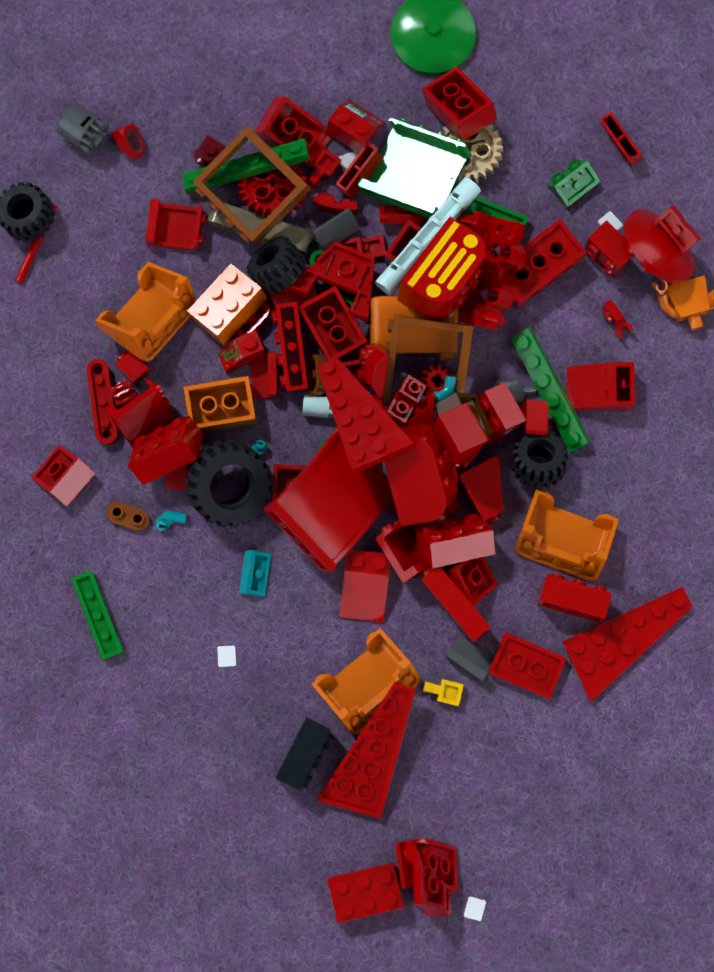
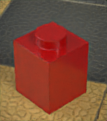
M125 351L117 358V368L135 387L151 373L150 368L131 352Z

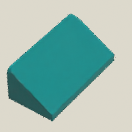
M256 550L245 551L239 594L258 597L266 596L272 554Z

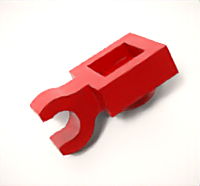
M324 148L312 164L315 172L308 179L310 181L308 184L316 189L323 176L328 179L331 178L342 163V160Z
M611 299L607 301L602 307V315L608 323L612 322L614 326L616 325L615 334L619 339H622L623 334L620 332V329L626 328L630 333L633 330L632 326L624 320L623 314Z

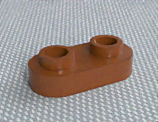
M311 354L306 366L308 391L310 395L322 396L325 393L317 365L326 362L322 355Z
M113 502L106 510V515L110 522L134 531L145 530L150 522L146 511L122 502ZM115 509L121 510L119 516L113 515ZM141 516L142 520L139 523H135L134 518Z

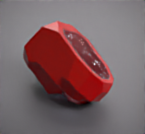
M134 123L111 132L113 140L117 142L121 152H124L127 157L136 160L144 154L145 142Z

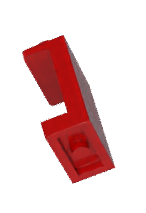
M151 199L145 238L147 246L198 252L199 245L203 246L204 233L201 232L202 224L206 225L207 212H204L203 205L189 207L164 204L160 202V199Z
M150 379L145 381L149 389L121 409L117 410L113 404L105 408L131 447L134 446V442L138 437L152 433L155 429L174 418L170 410L173 407L166 396L162 397L165 394L158 383L153 384Z
M398 520L394 524L390 523L381 529L382 533L375 539L402 583L421 576L430 565L417 553L416 541L408 529L410 525L400 526Z

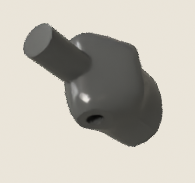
M520 378L497 381L495 383V386H498L505 382L516 403H522L525 394H535L537 392L535 385L523 386Z

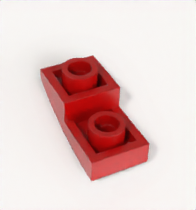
M319 193L313 197L314 207L322 211L340 214L346 209H350L353 215H358L357 201L343 199L339 203H335V195H330V193Z
M408 374L390 402L386 413L399 425H405L427 386Z

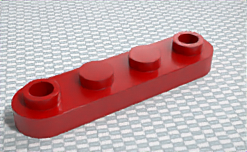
M94 359L87 366V377L95 435L102 445H112L118 438V429L105 409L110 404L114 405L111 394L110 371L105 361ZM97 368L102 369V373L99 375L95 374ZM104 432H111V436L109 438H104Z

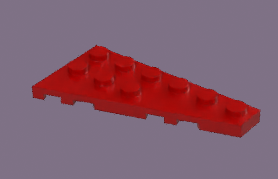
M337 357L317 365L351 470L354 474L416 448L411 439Z
M683 587L562 641L590 703L692 608Z
M396 682L393 683L316 801L381 819L416 688Z

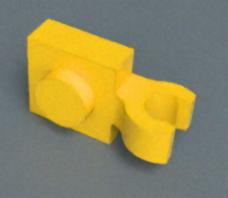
M444 679L441 680L440 685L425 682L423 692L437 694V702L458 707L464 684Z

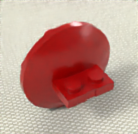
M674 205L670 206L661 215L650 210L637 209L626 218L624 234L629 245L627 249L632 256L639 260L642 269L646 273H652L671 285L684 283L693 275L695 259L691 247L701 237L686 222L683 215Z

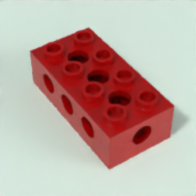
M561 219L522 247L526 252V260L521 270L509 268L503 273L502 284L515 289L514 293L516 295L512 305L517 310L585 259L586 250ZM557 249L560 251V254L555 255L550 250ZM541 262L543 267H536L533 263ZM522 274L526 279L519 280L516 275Z

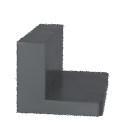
M346 209L313 230V239L322 251L325 252L334 242H341L360 230L351 210Z
M462 636L458 637L445 655L448 660L480 682L487 675L494 659Z

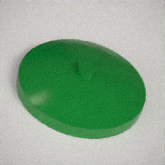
M407 0L396 12L391 25V42L397 57L409 69L424 75H442L456 66L460 67L470 56L475 43L476 29L473 17L467 7L459 0Z

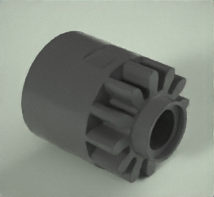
M75 103L62 117L57 133L87 154H90L95 149L100 150L106 143L109 136L107 132L109 125L81 104Z

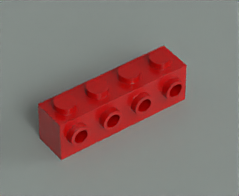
M297 302L275 304V310H272L271 314L273 324L277 323L278 332H274L275 345H280L281 352L277 354L278 367L283 368V375L279 376L281 389L285 388L286 393L307 391L308 384Z

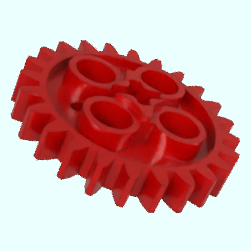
M298 164L290 165L289 167L307 184V176H304L303 170H298ZM279 169L241 179L238 184L239 198L242 199L243 206L248 205L249 212L255 209V216L263 213L264 219L296 188ZM307 194L299 201V203L293 208V210L298 211V205H304V199H307Z

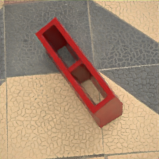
M610 111L600 119L602 127L628 164L632 167L643 158L642 153L616 116ZM612 121L621 134L620 137L617 138L608 126V122ZM626 141L636 156L631 158L621 144L622 142Z
M367 142L337 181L336 187L344 197L353 200L360 190L357 186L360 178L368 180L383 160L378 148Z

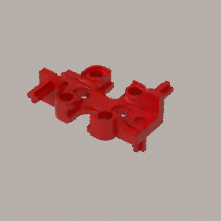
M474 211L473 216L462 213L461 217L457 218V221L476 232L483 239L486 253L482 265V273L478 278L480 282L474 291L469 290L467 293L468 298L460 309L458 321L495 331L496 327L502 328V325L506 324V320H504L505 315L500 314L501 310L509 309L515 299V289L502 284V275L509 268L521 270L524 267L526 252L520 247L521 239H524L525 225ZM497 247H500L498 257L495 258L494 251ZM485 289H488L486 299L483 300L482 293Z

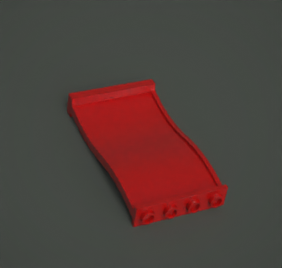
M371 395L386 411L387 408L384 406L383 400L376 395ZM336 428L299 475L273 502L268 503L263 510L322 572H332L337 566L336 563L363 536L393 496L388 477L382 471V462L356 474L352 472L338 428Z

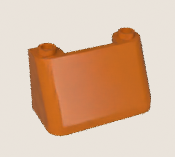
M147 262L138 272L137 279L140 288L115 315L112 311L105 310L95 320L99 330L133 355L146 362L154 359L190 318L187 310L196 302V297L188 277L151 262Z
M398 296L371 298L369 309L370 345L377 343L382 344L385 348L386 341H391L392 333L387 331L389 319L393 320L394 315L416 318L424 317L397 300ZM458 307L449 317L440 321L458 323ZM400 324L396 354L436 353L440 360H452L453 357H457L458 331Z
M536 489L515 545V552L521 557L587 581L597 580L607 560L619 519L609 514L598 515L595 521L554 507L555 500L551 494Z
M381 628L368 635L366 641L368 650L335 677L330 673L321 674L311 684L353 735L363 730L394 682L414 688L420 682V676L412 663Z

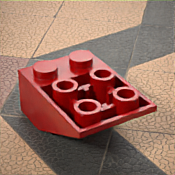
M609 362L566 367L567 397L573 409L632 411L635 407V362Z

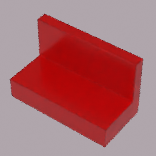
M268 352V356L252 362L253 399H278L277 352Z

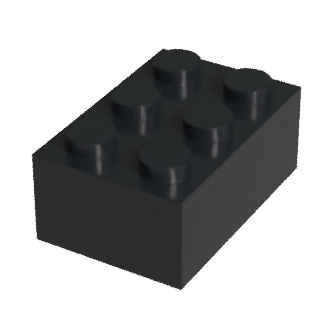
M306 717L275 778L300 792L302 788L307 789L313 778L309 774L313 768H318L323 758L320 755L323 747L327 749L333 739V736L330 735L331 729Z

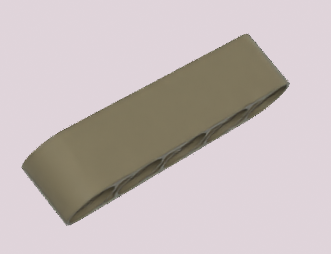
M224 203L252 232L265 220L263 215L255 216L254 212ZM211 208L207 219L208 224L236 234L242 232L237 226L233 229L224 220L227 216L222 211L218 214ZM280 221L260 242L266 243L280 236L288 237L299 251L306 255L313 233Z

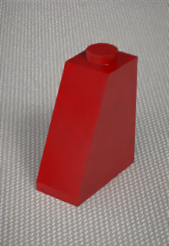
M498 455L458 476V480L477 515L485 523L488 522L489 525L501 519L500 515L503 514L500 460Z

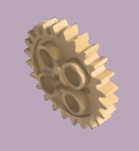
M492 124L474 134L476 135L474 139L468 138L464 141L470 151L466 161L469 164L464 166L458 178L459 183L465 177L470 180L474 179L476 183L479 182L478 177L480 176L486 180V173L488 172L493 175L492 167H499L497 160H502V154H500L503 152V146H501L502 139L498 138V130L493 131ZM443 127L447 138L453 140L458 138L449 128ZM481 151L488 152L486 155L483 156L478 155V153H480Z

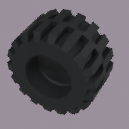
M19 182L18 186L13 184L8 191L5 189L2 192L4 195L0 196V225L11 237L23 242H28L29 239L36 241L38 236L41 238L45 236V231L49 232L51 229L49 225L54 223V218L52 217L55 216L54 205L37 185L33 186L29 182L25 185L23 182ZM34 205L32 212L26 218L17 219L19 212L24 207Z
M276 237L266 242L253 254L247 265V274L263 289L264 293L273 295L287 289L298 279L306 266V259L288 237Z
M551 432L547 433V435L524 433V437L520 436L518 441L515 442L511 469L514 472V477L516 479L520 478L522 485L526 483L528 488L532 489L534 486L537 487V490H542V487L549 489L552 484L554 486L557 485L559 480H562L564 477L569 452L567 451L566 443H562L563 439L560 436L555 437L556 433ZM540 455L546 457L550 462L544 464L536 463L529 457Z

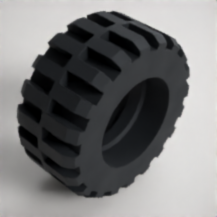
M226 439L223 443L220 440L214 441L211 447L208 445L202 447L203 452L198 455V459L193 464H188L187 470L189 475H186L184 480L187 484L185 488L186 495L189 497V502L195 510L208 522L216 523L220 527H226L227 525L231 528L238 527L240 522L246 525L250 523L249 518L252 516L254 518L260 516L261 514L258 511L261 507L265 508L268 504L265 500L267 497L271 498L272 490L269 487L273 485V478L269 476L271 470L265 463L264 458L245 443L240 441L234 442ZM237 464L241 466L247 474V483L242 494L229 502L215 500L210 493V483L214 474L227 465Z

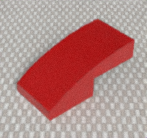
M383 234L363 239L357 237L339 242L373 256L375 259L385 258V253L387 252L385 236Z

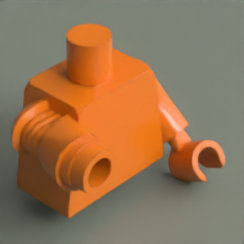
M705 275L687 280L684 283L669 286L666 281L661 279L662 285L659 288L657 283H652L653 289L658 291L657 298L660 308L671 318H676L677 322L688 320L691 331L704 327L701 316L714 309V289L709 293L707 292Z

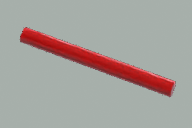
M54 205V208H53V209L55 210V212H56V210H57V208H58L56 205ZM38 236L36 241H32L15 278L16 282L23 284L44 236L42 238Z

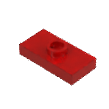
M380 206V223L405 225L410 220L415 224H423L422 215L398 206Z

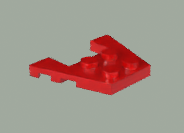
M334 242L316 259V262L309 269L307 268L302 272V276L289 287V290L308 297L316 280L336 286L357 295L349 310V315L367 322L375 257Z

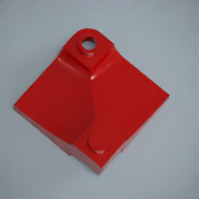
M426 838L408 840L404 846L405 861H409L413 865L414 905L423 908L424 915L434 918L451 916V893L458 892L457 847Z

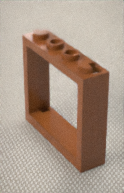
M248 126L193 181L197 186L195 191L203 199L208 197L212 201L210 206L218 214L222 211L227 216L224 220L233 229L237 226L242 231L239 235L247 243L252 241L256 245L311 190ZM248 140L296 186L253 232L205 185Z
M394 315L393 320L389 319L387 332L392 334L391 341H386L385 346L386 351L389 353V360L383 391L384 404L389 405L393 399L390 395L400 324L463 332L455 392L465 393L473 325Z

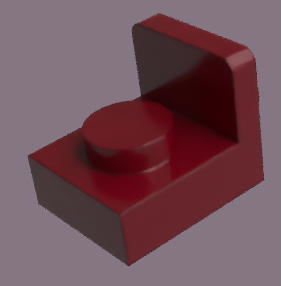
M207 135L199 148L193 150L194 161L199 166L206 167L226 147Z

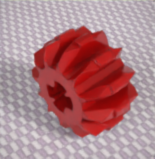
M441 364L438 365L437 370L431 365L429 366L430 372L426 370L422 372L425 378H420L419 381L427 386L424 390L427 391L425 397L431 392H439L444 389L446 376L455 377L454 374L448 375L450 368L447 367L444 371H441ZM436 379H440V383H442L440 387L435 386L434 382Z
M128 380L121 381L111 388V394L118 409H121L138 397L135 388Z

